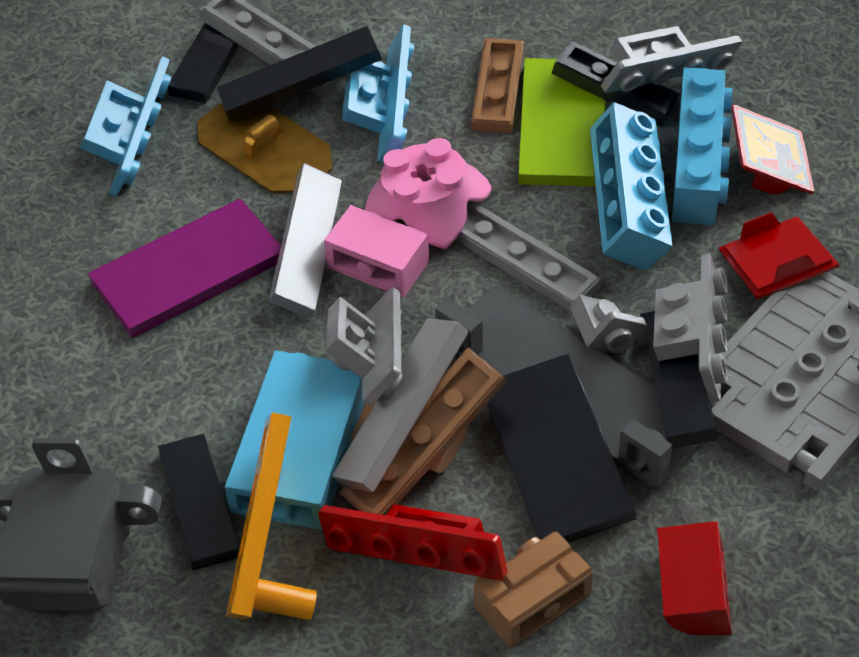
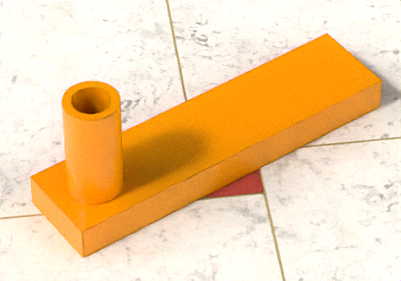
M272 412L265 421L225 617L247 620L252 616L254 609L309 621L312 619L317 597L316 590L259 579L292 416Z

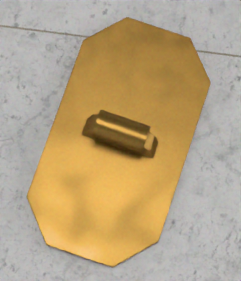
M220 103L198 119L199 144L271 193H293L297 173L304 163L325 173L333 170L330 145L270 106L230 122L223 104Z

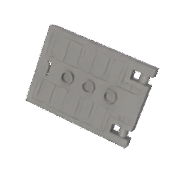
M829 272L775 292L759 307L727 342L728 351L721 353L726 363L728 381L721 383V394L723 395L721 401L711 403L709 400L717 431L786 473L793 466L805 472L804 484L819 492L859 444V371L857 368L859 364V289ZM810 447L819 452L820 455L817 458L806 450Z

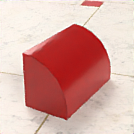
M718 521L657 528L663 616L666 622L674 629L690 635H732L724 546Z

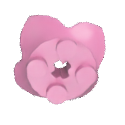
M436 138L426 144L412 145L405 149H394L384 155V167L381 171V177L368 195L365 211L375 212L381 217L394 222H398L401 219L407 226H412L428 234V244L446 250L464 228L467 220V203L469 201L479 203L485 200L491 193L492 188L487 178L476 168L467 164L457 151L451 149V144L448 140Z

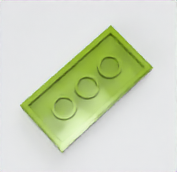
M525 58L519 184L596 187L590 128L605 112V100L552 74L551 72L557 59Z

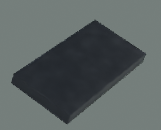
M569 353L503 375L506 383L486 405L537 537L542 540L552 532L557 531L567 543L636 520L635 509Z

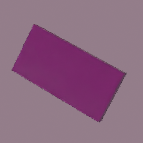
M239 198L89 272L88 276L90 283L130 337L134 338L276 266L281 245L243 200Z

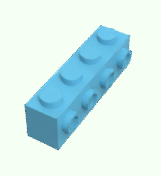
M683 67L672 222L715 225L718 204L727 203L729 178H722L721 172L728 173L730 147H722V142L729 143L731 117H723V113H730L733 89L725 88V70Z
M613 102L590 128L602 253L605 256L639 269L648 270L660 257H664L672 246V234L669 224L668 203L666 201L664 172L661 164L656 120L643 112H637Z

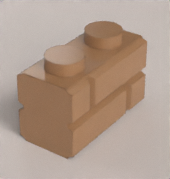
M556 531L542 540L538 537L527 540L518 549L516 557L506 563L508 573L502 581L477 577L474 584V606L476 610L494 628L504 642L513 648L591 595L593 572L577 552L574 553L572 547Z

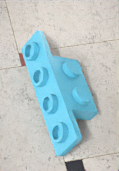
M404 24L388 49L386 64L376 62L349 73L346 77L342 120L380 133L377 161L384 163L383 158L387 152L402 148L407 134V129L402 127V123L409 107V99L405 98V92L409 86L412 72L407 70V65L412 57L414 44L410 43L411 27Z
M161 57L150 79L144 97L106 81L80 146V149L119 165L109 194L117 197L123 183L131 186L138 172L140 163L134 160L135 154L142 156L151 133L144 129L146 125L153 126L161 108V104L155 102L156 96L161 99L163 98L171 80V76L165 74L170 60L166 57Z

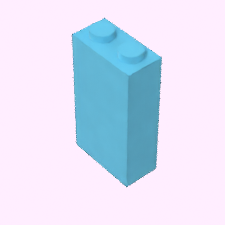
M274 351L225 484L230 513L244 516L247 514L265 421L274 412L292 416L271 521L322 530L318 512L323 505L332 506L339 484L332 475L352 443L350 437L365 403L362 400L363 379L352 370L344 371L329 359L311 357L298 352Z

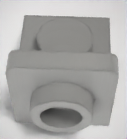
M579 295L570 306L587 348L622 354L632 346L634 341L647 328L644 318L621 313L615 303L606 299L600 300Z

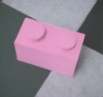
M352 205L349 206L324 239L327 268L388 291L393 286L400 291V296L403 298L429 263L428 234L412 226L402 225L381 217L375 212L365 211Z

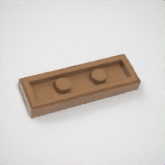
M484 39L471 120L472 131L513 133L524 54V41Z

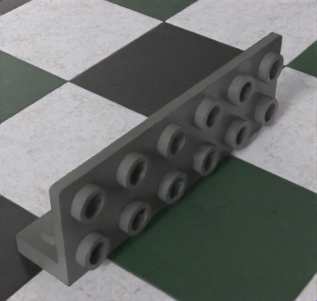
M493 286L470 308L461 307L448 297L435 308V319L457 321L468 330V334L455 356L459 358L467 348H470L502 376L569 353L614 462L653 489L657 490L699 447L700 444L672 449V444L666 438L655 386L599 350L587 348L585 341L499 286Z

